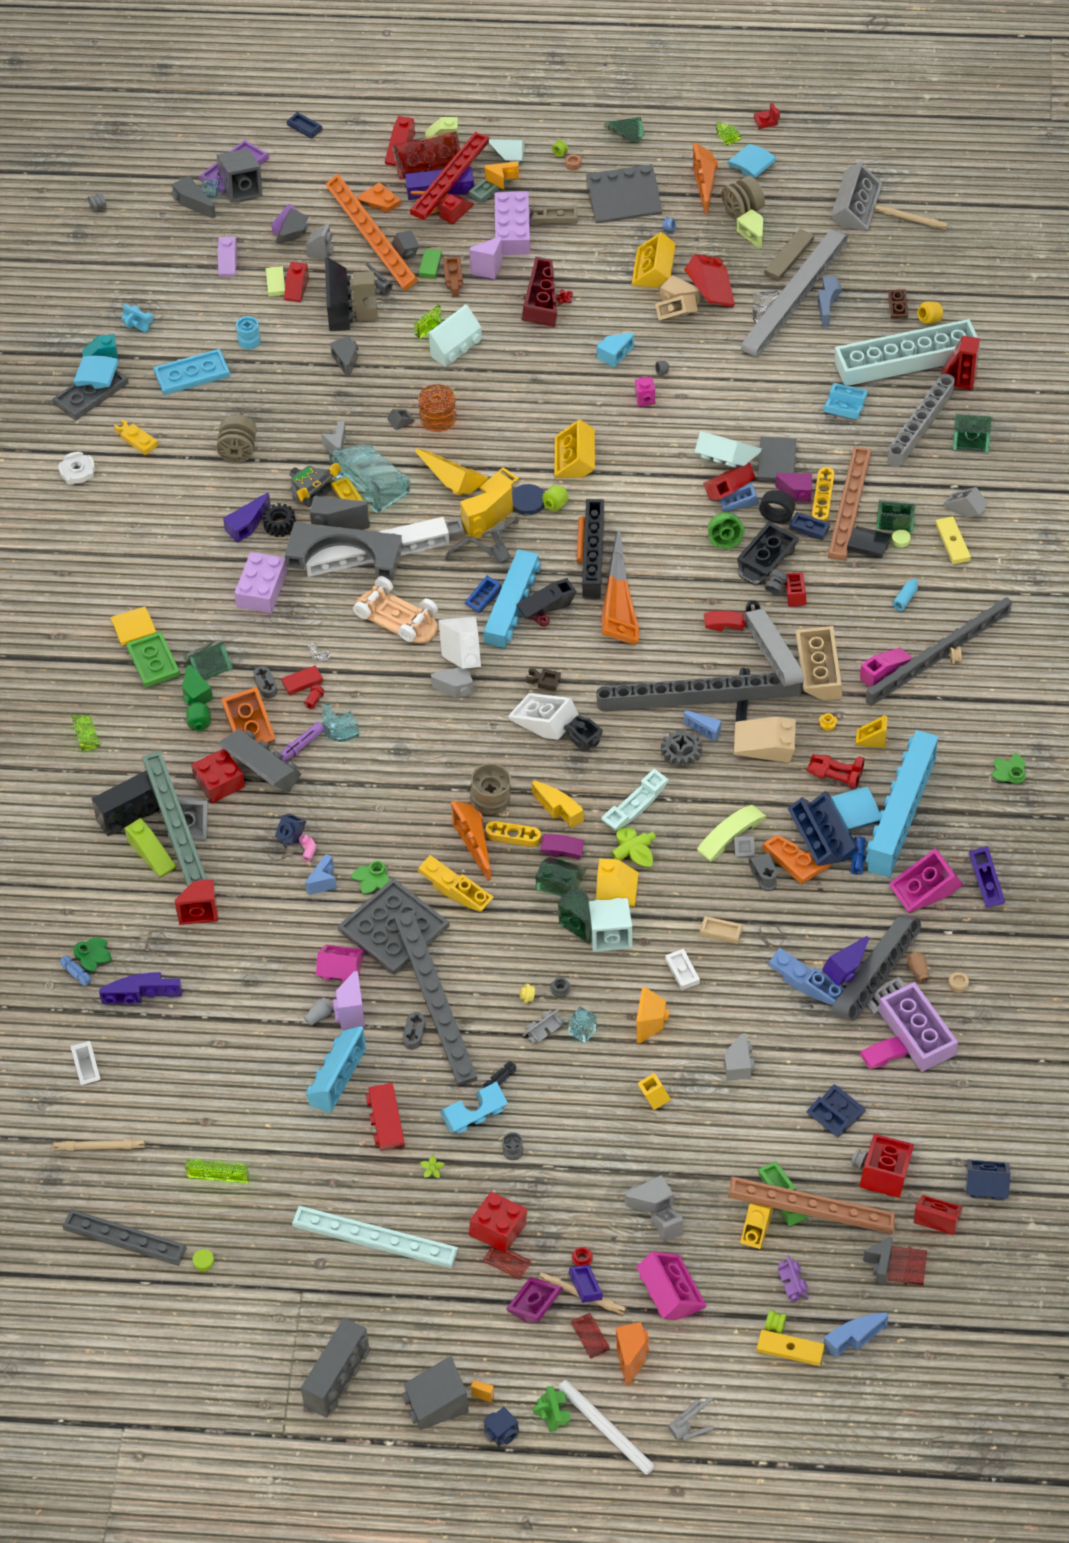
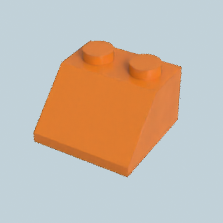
M641 1322L616 1327V1348L625 1385H629L646 1362V1353L649 1352L647 1329L643 1330Z

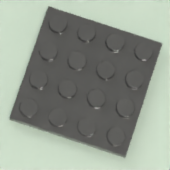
M393 878L340 923L338 931L395 975L410 962L394 922L395 915L413 910L426 946L450 927L449 921Z

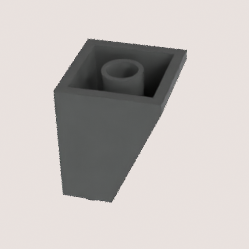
M249 148L216 154L218 171L230 202L262 196L260 165Z
M452 1356L404 1383L405 1392L402 1393L405 1405L410 1404L412 1411H409L413 1424H418L420 1430L469 1413L467 1392Z

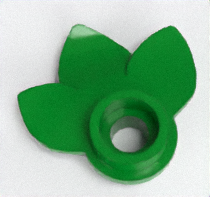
M91 938L87 942H78L73 948L75 957L80 960L81 966L88 971L95 972L97 964L112 961L111 954L105 948L108 943L105 939Z

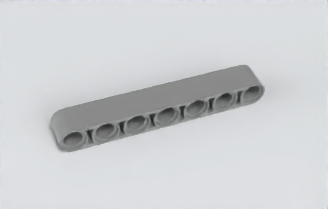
M944 374L938 378L891 443L888 451L889 465L900 467L906 461L953 395V376Z
M762 608L745 612L744 617L747 628L783 686L802 683L804 678L801 667L765 610Z

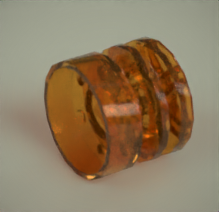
M433 384L421 390L418 396L422 426L433 432H442L450 429L455 424L457 417L453 390L442 384Z

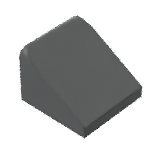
M392 409L388 417V421L395 430L401 429L415 421L406 409Z

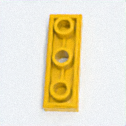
M761 1330L756 1352L820 1366L825 1344Z

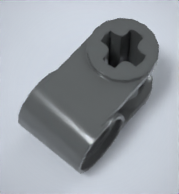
M765 853L749 858L750 869L755 875L760 888L764 891L774 890L777 886V870L770 854Z

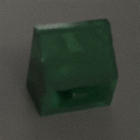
M879 499L876 529L913 532L916 502Z

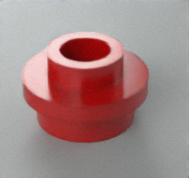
M578 1247L572 1253V1262L576 1266L590 1265L593 1261V1254L586 1247Z

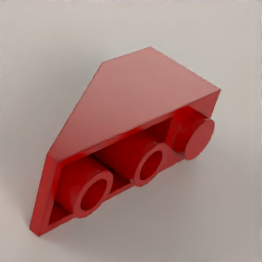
M748 462L744 466L738 465L736 468L734 467L704 482L703 485L709 500H720L755 478L750 462Z

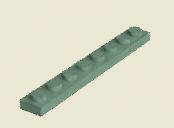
M161 751L142 756V761L187 887L194 881L207 880Z

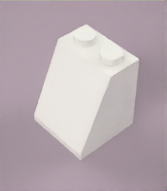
M476 617L439 620L442 657L462 669L481 667Z

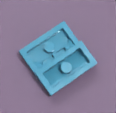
M748 144L732 157L728 164L729 167L741 169L744 176L756 178L777 159L767 150L753 144Z
M84 356L73 382L76 387L90 384L94 389L110 387L119 361L116 358L106 356Z
M834 383L824 406V412L858 420L865 404L868 390Z
M868 787L832 796L849 830L879 822L880 812Z

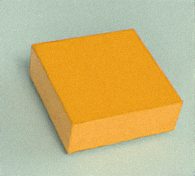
M473 1380L471 1395L492 1403L495 1397L494 1387Z

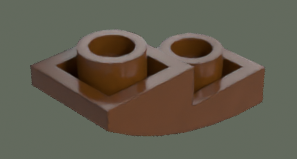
M906 289L888 290L890 317L908 318Z

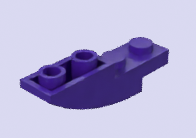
M150 972L116 980L100 988L99 994L101 1003L135 1004L142 1002V996L150 998L155 996H182V985L180 979H162L161 972Z

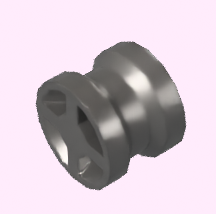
M98 192L95 196H88V202L93 212L98 211L99 208L104 209L107 207L106 200L101 192Z

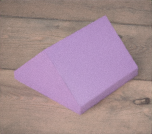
M500 236L469 248L472 275L496 279L503 263Z

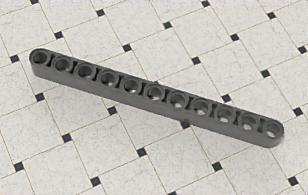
M776 673L624 684L598 688L596 699L600 710L616 711L794 697L802 693L803 682L784 687Z

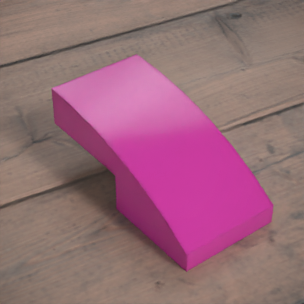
M894 1037L862 1050L860 1055L868 1068L874 1069L886 1066L889 1060L905 1057L908 1051L900 1039Z

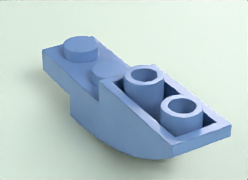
M781 948L778 949L768 963V966L784 976L782 979L784 982L821 1002L834 1005L845 989L841 985L838 986L831 978L814 967L811 970Z

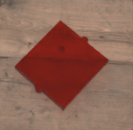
M892 1246L888 1281L902 1282L905 1285L908 1283L923 1285L927 1250L912 1249L910 1246L908 1248Z

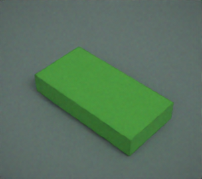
M424 250L419 277L436 279L442 256L441 250Z

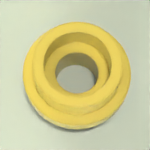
M526 983L524 987H521L520 999H523V1003L533 1002L534 986Z

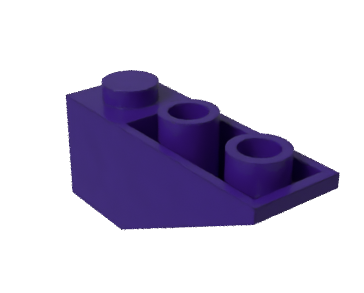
M267 492L259 496L254 501L223 518L225 531L237 543L252 535L263 518L264 510L267 511L266 508L271 506L269 493Z

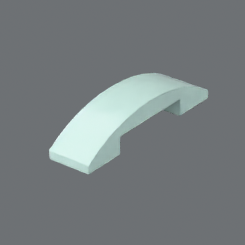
M653 769L641 780V786L618 807L613 806L601 817V820L615 831L626 826L656 799L668 783V779L656 769Z

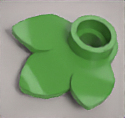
M1013 754L1010 761L995 758L994 767L996 770L991 775L996 780L1002 782L1010 781L1015 784L1022 783L1025 780V761L1019 754Z
M373 861L369 866H360L351 876L352 879L361 881V892L363 894H370L377 887L381 889L390 881L387 876V867L381 861Z

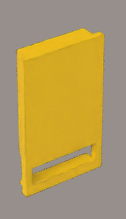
M503 467L479 488L482 493H487L510 484L512 486V484L518 481L519 477ZM503 471L505 474H507L514 480L512 481L511 479L503 475L501 472Z

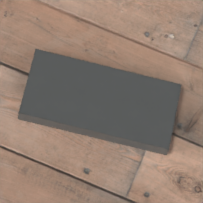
M116 370L110 387L94 389L91 384L78 387L72 384L52 398V401L76 421L129 382L125 376Z

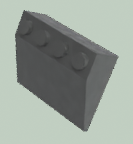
M652 164L586 174V189L596 223L662 214L657 181Z

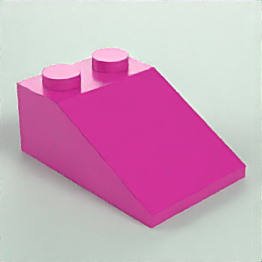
M936 848L889 883V886L909 913L948 897L964 885Z

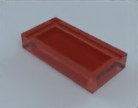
M492 1246L483 1258L484 1263L521 1280L531 1264L529 1259L509 1249L504 1253Z
M591 1313L571 1321V1325L590 1359L610 1350Z

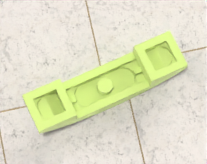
M754 805L740 809L720 823L703 840L697 851L712 862L725 851V846L734 840V836H739L749 827L753 829L766 819V815Z

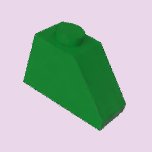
M188 665L182 685L183 701L186 705L190 706L196 702L206 704L213 699L212 689L191 665Z

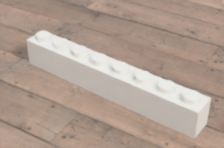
M443 517L379 531L402 535L403 548L401 556L450 545L449 532ZM333 546L323 549L312 556L305 568L308 577L374 561L361 549L351 546Z

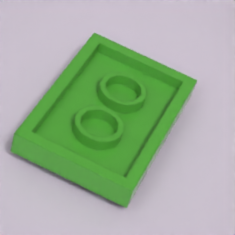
M161 632L126 643L127 650L145 688L180 676V671Z

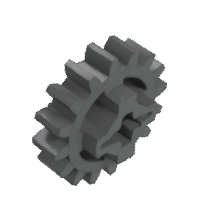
M676 729L675 734L669 732V737L664 736L663 742H661V755L664 756L665 761L670 760V765L677 763V767H680L681 764L687 767L689 762L695 764V759L699 760L700 754H702V741H699L698 735L693 737V731L686 733V729H683L682 732Z

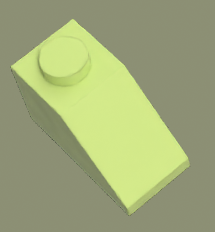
M441 117L425 131V144L458 143V117Z
M751 209L737 218L736 231L760 249L762 248L763 217Z

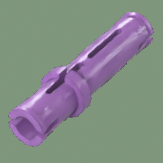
M316 722L292 743L289 742L286 748L280 752L284 756L283 760L288 761L291 757L297 756L302 748L325 731L324 727L319 722Z

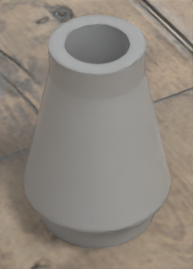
M323 997L315 1002L307 1015L304 1016V1019L312 1026L329 1016L334 1008Z

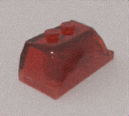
M457 132L440 133L392 145L399 180L405 179V174L444 170L460 150Z

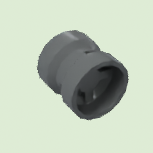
M771 570L770 579L766 582L764 588L772 594L781 595L783 584L787 582L788 576L782 571Z
M516 1132L507 1133L502 1139L503 1154L506 1159L518 1160L523 1155V1139Z

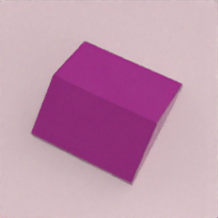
M530 1277L506 1309L526 1323L539 1322L563 1289L561 1286Z

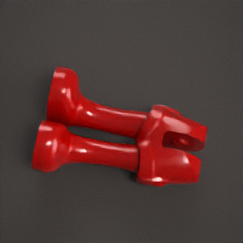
M812 754L806 771L818 778H832L847 784L851 789H857L859 779L863 773L865 758L859 756L853 764H845L831 759L830 755ZM834 770L841 771V772H844V773H847V774L839 773V772H836V771H834Z

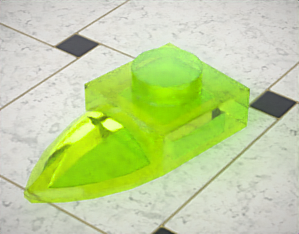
M722 122L716 123V132L726 145L741 140V134L733 125L729 126Z

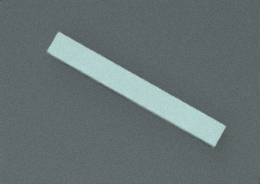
M302 1206L298 1207L292 1222V1226L295 1228L452 1269L458 1253V1247Z

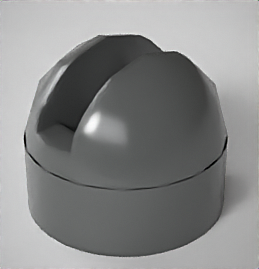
M657 361L655 364L656 373L658 375L668 373L669 364L666 361Z

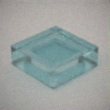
M203 179L201 190L207 197H217L220 182L219 180Z

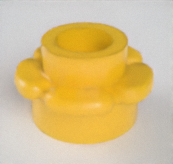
M830 713L821 715L819 717L820 727L825 731L833 730L837 724V718Z

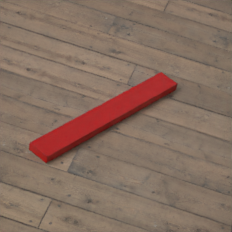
M474 132L410 209V215L425 220L486 147L490 137Z

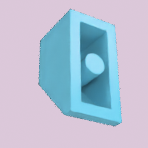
M625 333L607 336L596 347L597 359L615 367L634 347V334Z

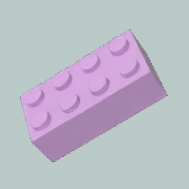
M528 191L495 192V238L501 237L502 255L530 254Z
M915 982L880 998L879 1013L896 1037L900 1039L921 1072L957 1055L958 1041Z

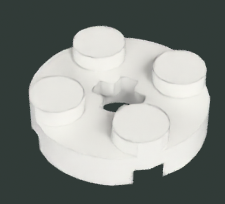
M82 452L67 454L63 457L64 460L59 463L60 476L69 485L89 481L94 477V460L91 456H86Z

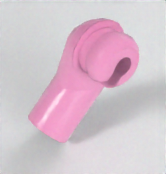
M302 834L299 837V842L305 850L302 859L305 862H310L317 846L310 836Z

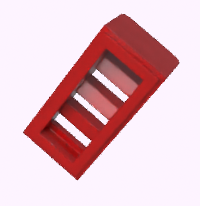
M803 572L786 574L788 576L785 583L788 606H805L807 600Z

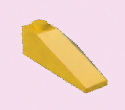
M418 448L415 450L442 483L452 489V493L462 496V493L470 495L488 480V476L473 469L461 467V464L446 460V458L430 451Z

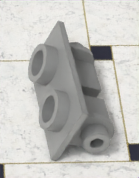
M559 1009L554 1012L551 1010L547 1011L541 1016L543 1020L538 1023L533 1021L525 1027L527 1031L522 1036L524 1037L528 1034L529 1042L532 1045L534 1043L538 1044L548 1036L544 1030L545 1028L551 1034L562 1027L564 1019L556 1015Z

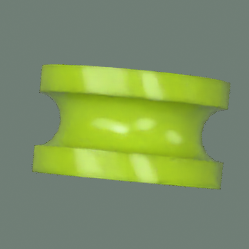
M558 140L552 145V151L556 156L563 157L568 152V146L564 141Z

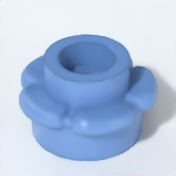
M666 217L662 222V228L664 231L666 230L667 234L674 232L676 229L674 218Z

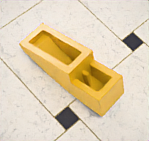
M538 781L532 782V794L553 819L561 816L570 828L584 821V810L568 795L547 784Z

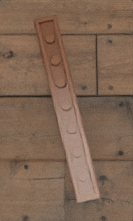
M855 446L853 448L828 553V558L843 561L847 559V545L853 533L870 461L871 449Z
M733 1176L730 1180L728 1198L892 1234L894 1231L895 1213Z

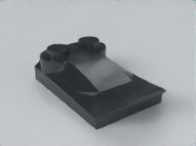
M768 521L737 558L739 577L753 585H757L767 578L771 570H775L786 556L794 553L799 537Z

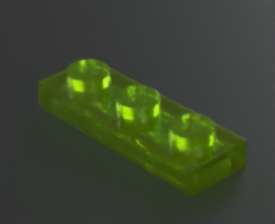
M200 1159L186 1160L185 1164L187 1177L238 1183L249 1182L248 1166L240 1163L224 1164L220 1161L204 1162Z

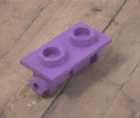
M787 1255L788 1262H780L778 1264V1271L782 1282L791 1281L784 1285L788 1299H791L792 1302L798 1301L800 1296L809 1299L806 1293L808 1286L800 1276V1272H802L797 1260L794 1261Z

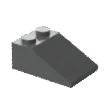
M314 496L310 509L311 524L360 530L370 527L367 501Z

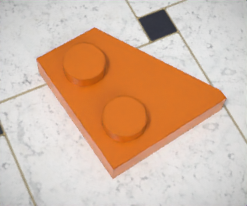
M380 182L356 196L360 203H367L369 207L385 212H390L401 205V199Z

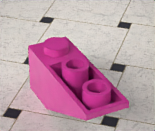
M902 648L876 654L861 665L860 680L869 687L876 685L885 676L895 672L898 667L910 662L913 657Z

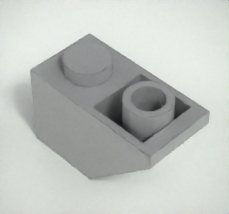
M325 224L311 233L306 244L307 257L325 260V257H329L333 253L334 245L331 243L332 232H330L329 224Z
M746 1033L741 1034L724 1052L726 1081L751 1079V1071L755 1070L754 1059L749 1057V1053H752L751 1041H747Z
M660 1175L656 1178L648 1179L638 1187L630 1188L625 1193V1204L630 1208L655 1213L674 1205V1194Z

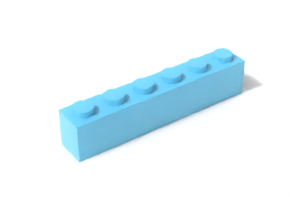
M517 549L484 629V643L506 648L508 641L511 642L513 628L517 627L519 622L518 616L521 613L516 604L530 595V587L535 584L536 572L539 573L541 569L539 554Z

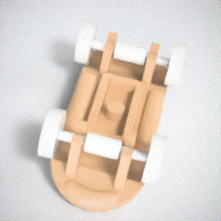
M379 576L375 581L372 591L361 595L353 606V611L358 617L368 619L400 635L408 642L426 643L431 641L437 633L438 627L433 617L438 612L437 605L432 600L425 598L420 603V608L389 594L393 589V585L383 576Z

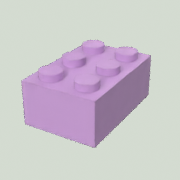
M250 552L234 593L236 607L272 614L287 575L285 558Z

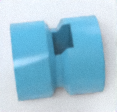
M251 316L240 318L236 323L239 345L244 349L258 347L261 338L257 319Z

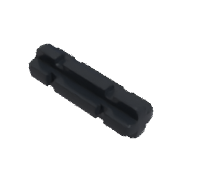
M508 1061L503 1065L504 1068L501 1067L490 1077L491 1080L488 1079L483 1084V1088L495 1082L500 1086L509 1077V1074L512 1075L516 1071V1065L512 1061Z

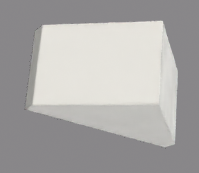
M86 1041L70 1046L80 1084L83 1085L101 1080L91 1042Z

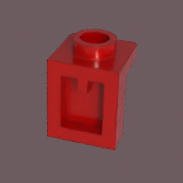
M770 103V110L754 113V120L758 129L778 125L780 112L774 103Z

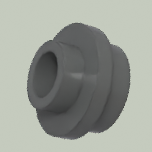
M556 978L551 983L550 990L553 995L564 997L570 992V983L565 978Z

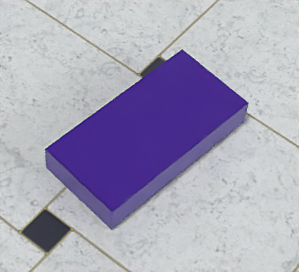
M590 1265L570 1267L568 1273L581 1302L602 1300L603 1293Z

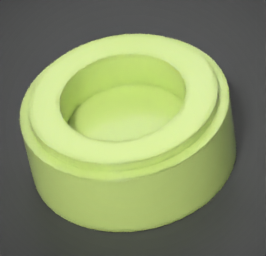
M897 530L892 535V543L899 548L907 547L910 544L911 536L905 530Z

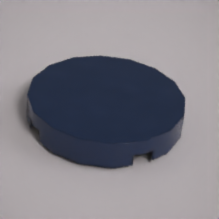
M523 484L516 487L512 491L513 510L522 515L524 513L534 515L544 508L542 496L545 492L542 488L533 484Z

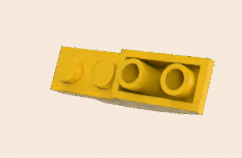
M431 855L418 868V872L433 883L432 887L468 908L482 912L493 899L492 895L463 874L461 876L457 875Z

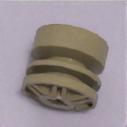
M746 176L736 183L724 187L721 191L723 205L729 215L735 220L751 209L757 211L765 205L763 191L759 183L752 176Z
M242 415L225 417L220 423L216 444L217 453L222 458L232 462H243L251 458L257 433L256 424L248 417Z
M486 763L474 770L471 775L470 801L477 811L493 815L507 808L510 803L511 789L509 771L496 763Z

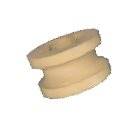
M950 647L949 656L951 664H955V662L962 663L961 648L956 647V649H953V647Z

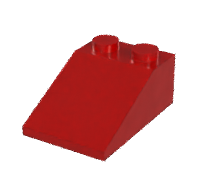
M694 254L684 271L708 303L733 307L735 303L728 270L724 266L723 261L719 257Z
M874 1134L859 1187L868 1191L883 1193L890 1197L900 1198L914 1144Z

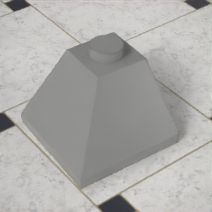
M177 796L192 839H207L208 801L195 797Z

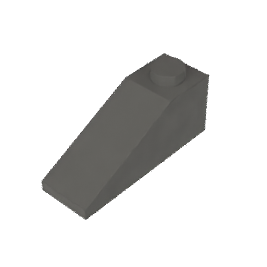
M190 176L172 183L173 191L171 193L175 201L178 200L182 206L208 217H216L214 204Z

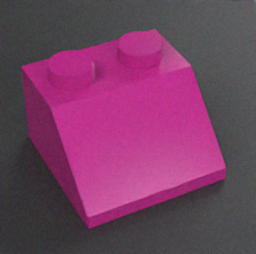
M326 944L318 951L316 975L321 976V979L324 980L339 978L342 982H345L354 971H358L359 976L364 950Z

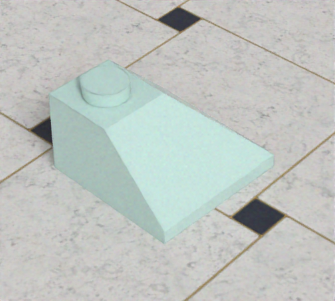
M489 140L490 145L506 161H518V164L519 161H523L525 141Z

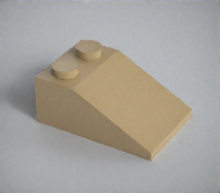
M776 716L735 722L733 755L790 763L795 750L796 719Z

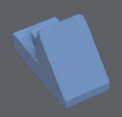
M325 854L306 880L305 885L308 894L311 895L337 888L336 878L332 876L335 868L332 856Z

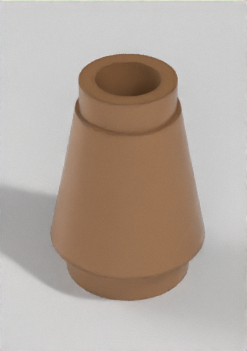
M914 952L908 955L907 965L919 983L928 981L930 976L925 955H922L921 952Z

